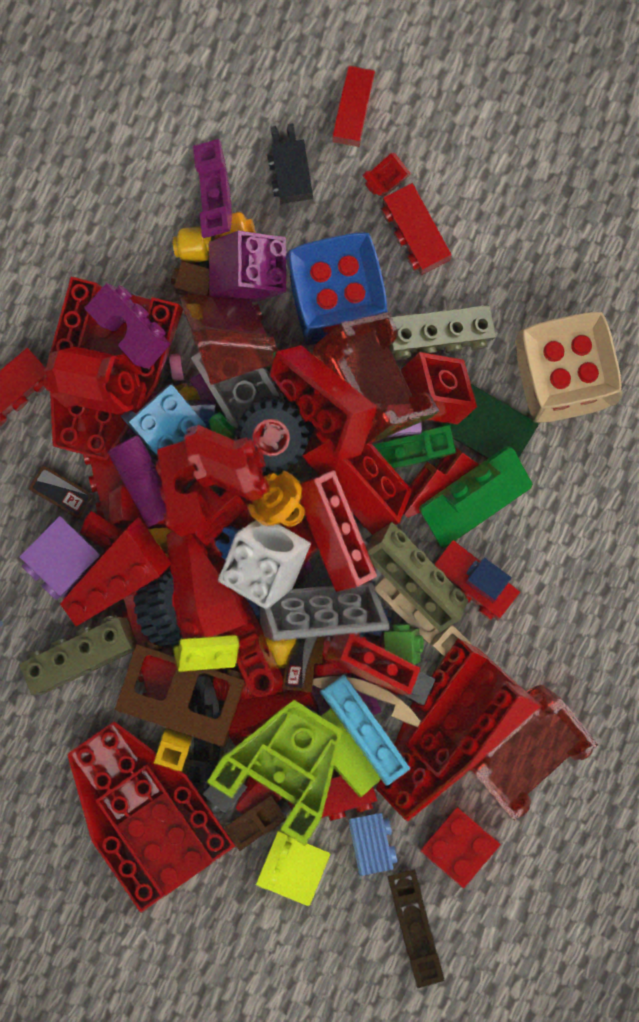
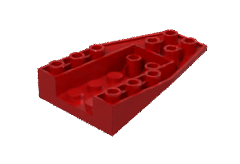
M70 277L50 353L70 347H79L113 355L124 354L118 345L126 336V322L114 332L101 327L85 309L102 287L98 283ZM132 295L130 300L134 304H139L148 312L147 318L151 323L158 324L165 331L164 337L170 343L169 347L149 369L141 367L142 374L138 375L140 383L145 382L147 390L142 407L131 410L137 413L144 407L158 385L183 308L177 303L154 297L147 299ZM50 393L53 447L108 461L110 456L107 452L119 445L130 428L120 417L124 413L114 414L75 405L65 407Z
M460 638L456 640L431 675L435 682L425 704L412 702L409 707L420 720L419 726L415 727L403 722L394 746L406 761L410 770L388 786L380 779L376 790L408 822L476 766L541 707L536 700L485 653Z
M114 721L70 751L67 756L91 841L139 912L143 913L230 852L236 845L187 775L181 771L154 763L157 753Z

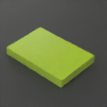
M330 708L321 717L343 731L334 769L355 793L362 797L381 778Z

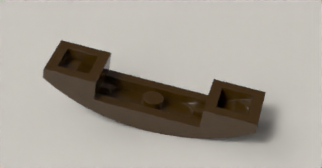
M415 869L387 876L417 989L445 981Z

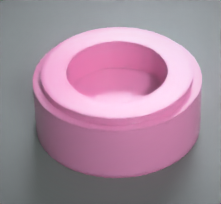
M180 353L170 354L169 360L173 381H184Z

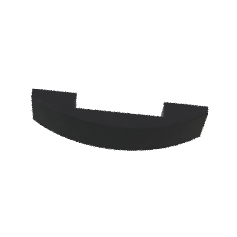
M199 675L189 703L194 704L195 713L212 719H218L220 717V709L213 684L209 676ZM194 737V758L185 759V775H187L196 789L205 791L210 787L207 781L218 765L220 745Z

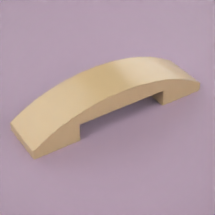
M384 576L374 586L377 595L405 623L410 624L411 628H419V635L423 636V639L443 657L446 656L458 638L471 644L453 625L439 632Z
M331 676L313 679V686L323 690L339 677ZM346 677L356 691L395 706L391 717L415 727L419 726L420 720L415 713L395 695L372 683Z

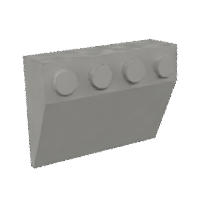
M372 582L339 592L335 591L334 586L292 589L268 609L260 606L262 630L264 636L271 640L389 630V623Z

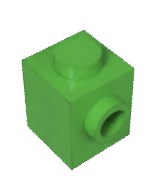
M408 623L393 624V628L384 632L386 651L413 665L421 662L420 653L423 652L424 640L423 636L419 635V628H410Z

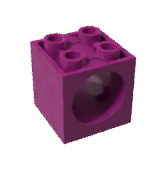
M236 231L209 242V297L260 302L286 293V237Z

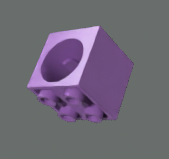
M59 516L29 546L20 558L25 562L21 567L35 581L41 578L45 582L42 587L57 601L60 597L64 599L101 558V555Z

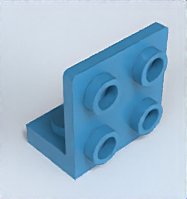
M171 384L167 385L137 413L128 411L120 416L131 430L140 436L144 445L157 459V449L185 441L184 436L188 433L187 428L196 425L206 427L201 418Z

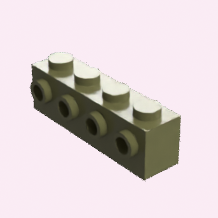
M489 305L389 317L377 325L384 357L394 356L395 360L407 359L411 357V354L419 352L436 354L438 350H445L446 353H455L461 351L462 347L469 346L471 350L486 348L487 343L496 338Z
M391 522L372 535L366 550L373 566L439 632L444 631L461 619L469 600L426 557L424 552L419 550L407 538L403 531L399 530Z
M116 615L108 616L100 620L101 625L94 629L89 626L75 632L76 637L67 641L66 638L53 642L51 649L45 652L38 650L26 656L27 660L20 663L19 666L31 695L48 693L134 652L137 641L127 618L116 617Z

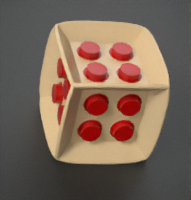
M603 312L582 313L532 325L518 332L515 339L517 361L528 408L535 423L552 422L597 412L616 405L622 398L620 369L611 332Z

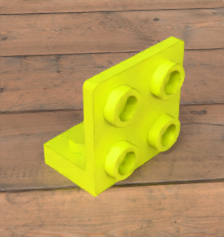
M278 831L256 885L309 906L329 860L330 853L309 844L304 846L290 836Z

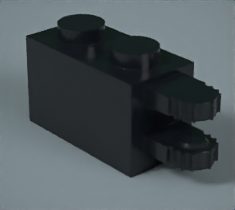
M291 123L287 124L286 128L290 142L279 143L280 137L277 127H270L273 144H271L272 153L267 154L269 171L275 170L276 180L271 181L273 196H279L280 204L313 199L304 139L296 141L294 124Z

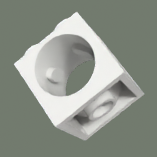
M255 520L236 534L218 581L263 608L268 609L292 590L311 543L279 524L264 526Z

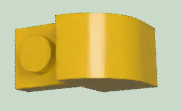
M165 728L154 763L182 771L193 736Z

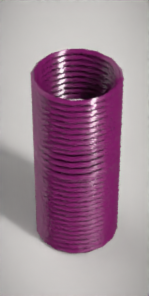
M137 435L112 448L107 453L112 459L111 461H113L114 466H116L117 471H119L118 474H120L126 489H128L133 502H135L134 504L139 509L138 512L143 517L142 519H144L146 527H150L163 520L164 512L167 511L160 495L162 479L156 467H154L155 464H152L154 461H151L150 453L146 450L147 448L142 443L143 441L140 436Z

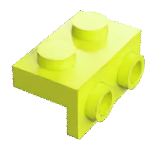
M237 635L182 639L179 646L174 647L178 671L235 667L239 642Z

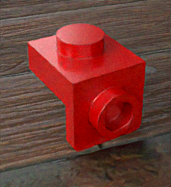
M390 153L375 168L362 174L366 180L365 185L368 190L378 196L388 195L411 175L410 171L395 153Z

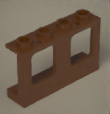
M145 642L144 647L136 644L114 710L226 747L230 737L228 732L243 687L246 685L245 680L241 679L242 673L227 668L225 674L214 669L178 671L174 651H172L170 656L161 653V646ZM148 655L170 661L176 665L167 697L163 701L138 694L135 691V685L144 658ZM202 673L230 683V689L221 716L218 719L200 715L189 709V702L198 676Z

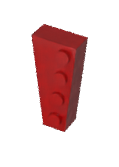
M302 345L277 351L270 377L290 402L295 401L303 419L312 422L318 430L316 435L321 442H327L333 449L331 454L336 461L361 455L377 406Z
M138 517L61 601L60 605L74 625L78 626L158 578L172 562Z

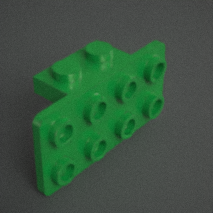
M506 446L423 503L419 511L438 544L445 548L453 540H458L530 490L533 484L515 450L511 446Z

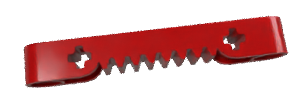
M219 534L207 546L203 542L202 544L207 549L208 559L215 568L219 567L222 571L226 560L222 558L223 553L216 546L217 540L222 538L221 534ZM236 592L249 624L228 632L226 635H237L239 648L236 661L250 692L258 697L275 695L282 688V675L267 645L266 638L254 611L245 596ZM264 674L270 681L269 687L266 690L260 683Z

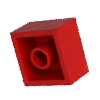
M419 352L401 369L413 418L459 424L477 408L463 359Z
M456 807L419 852L464 889L501 844Z

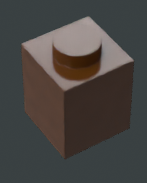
M181 261L180 268L174 269L171 278V284L174 285L175 293L207 302L209 297V269Z

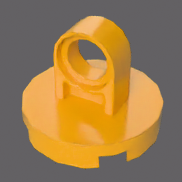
M282 471L283 474L280 475L275 473L267 475L266 478L269 483L270 492L264 494L263 498L254 500L252 505L248 504L250 515L264 526H272L278 523L294 526L304 518V508L299 503L302 488L299 481L287 471Z

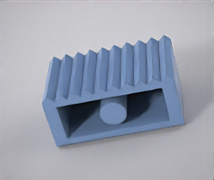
M382 813L348 819L359 876L393 870L392 864L398 863L395 847H389L387 835L392 834L389 817L383 818Z

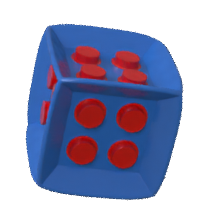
M350 233L306 243L287 251L286 263L290 270L291 289L305 344H326L349 339L352 330H378L377 325L390 317L387 310L383 277L370 233Z

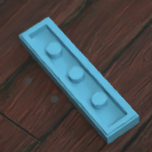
M342 675L320 691L386 786L410 770L406 761L345 675Z

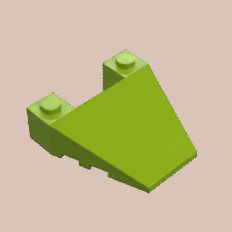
M293 700L235 749L226 754L207 783L233 799L247 776H250L295 805L280 830L305 846L321 822L343 731Z

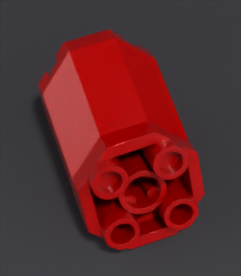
M70 347L50 353L44 371L45 376L43 377L45 389L50 391L51 395L63 406L70 407L75 405L114 414H121L141 408L147 390L145 382L140 383L138 375L142 374L141 367L135 365L125 353L113 355L79 347Z
M200 425L187 428L188 433L184 436L187 457L190 465L195 464L199 471L194 472V475L204 488L217 485L251 501L261 499L264 494L270 492L268 480L263 476L262 467H265L263 454L260 450H255L251 439L243 438L235 441Z

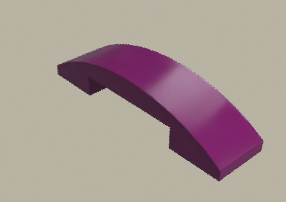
M216 139L193 146L195 168L199 173L202 202L200 223L203 238L229 232L232 223L228 173L221 141Z

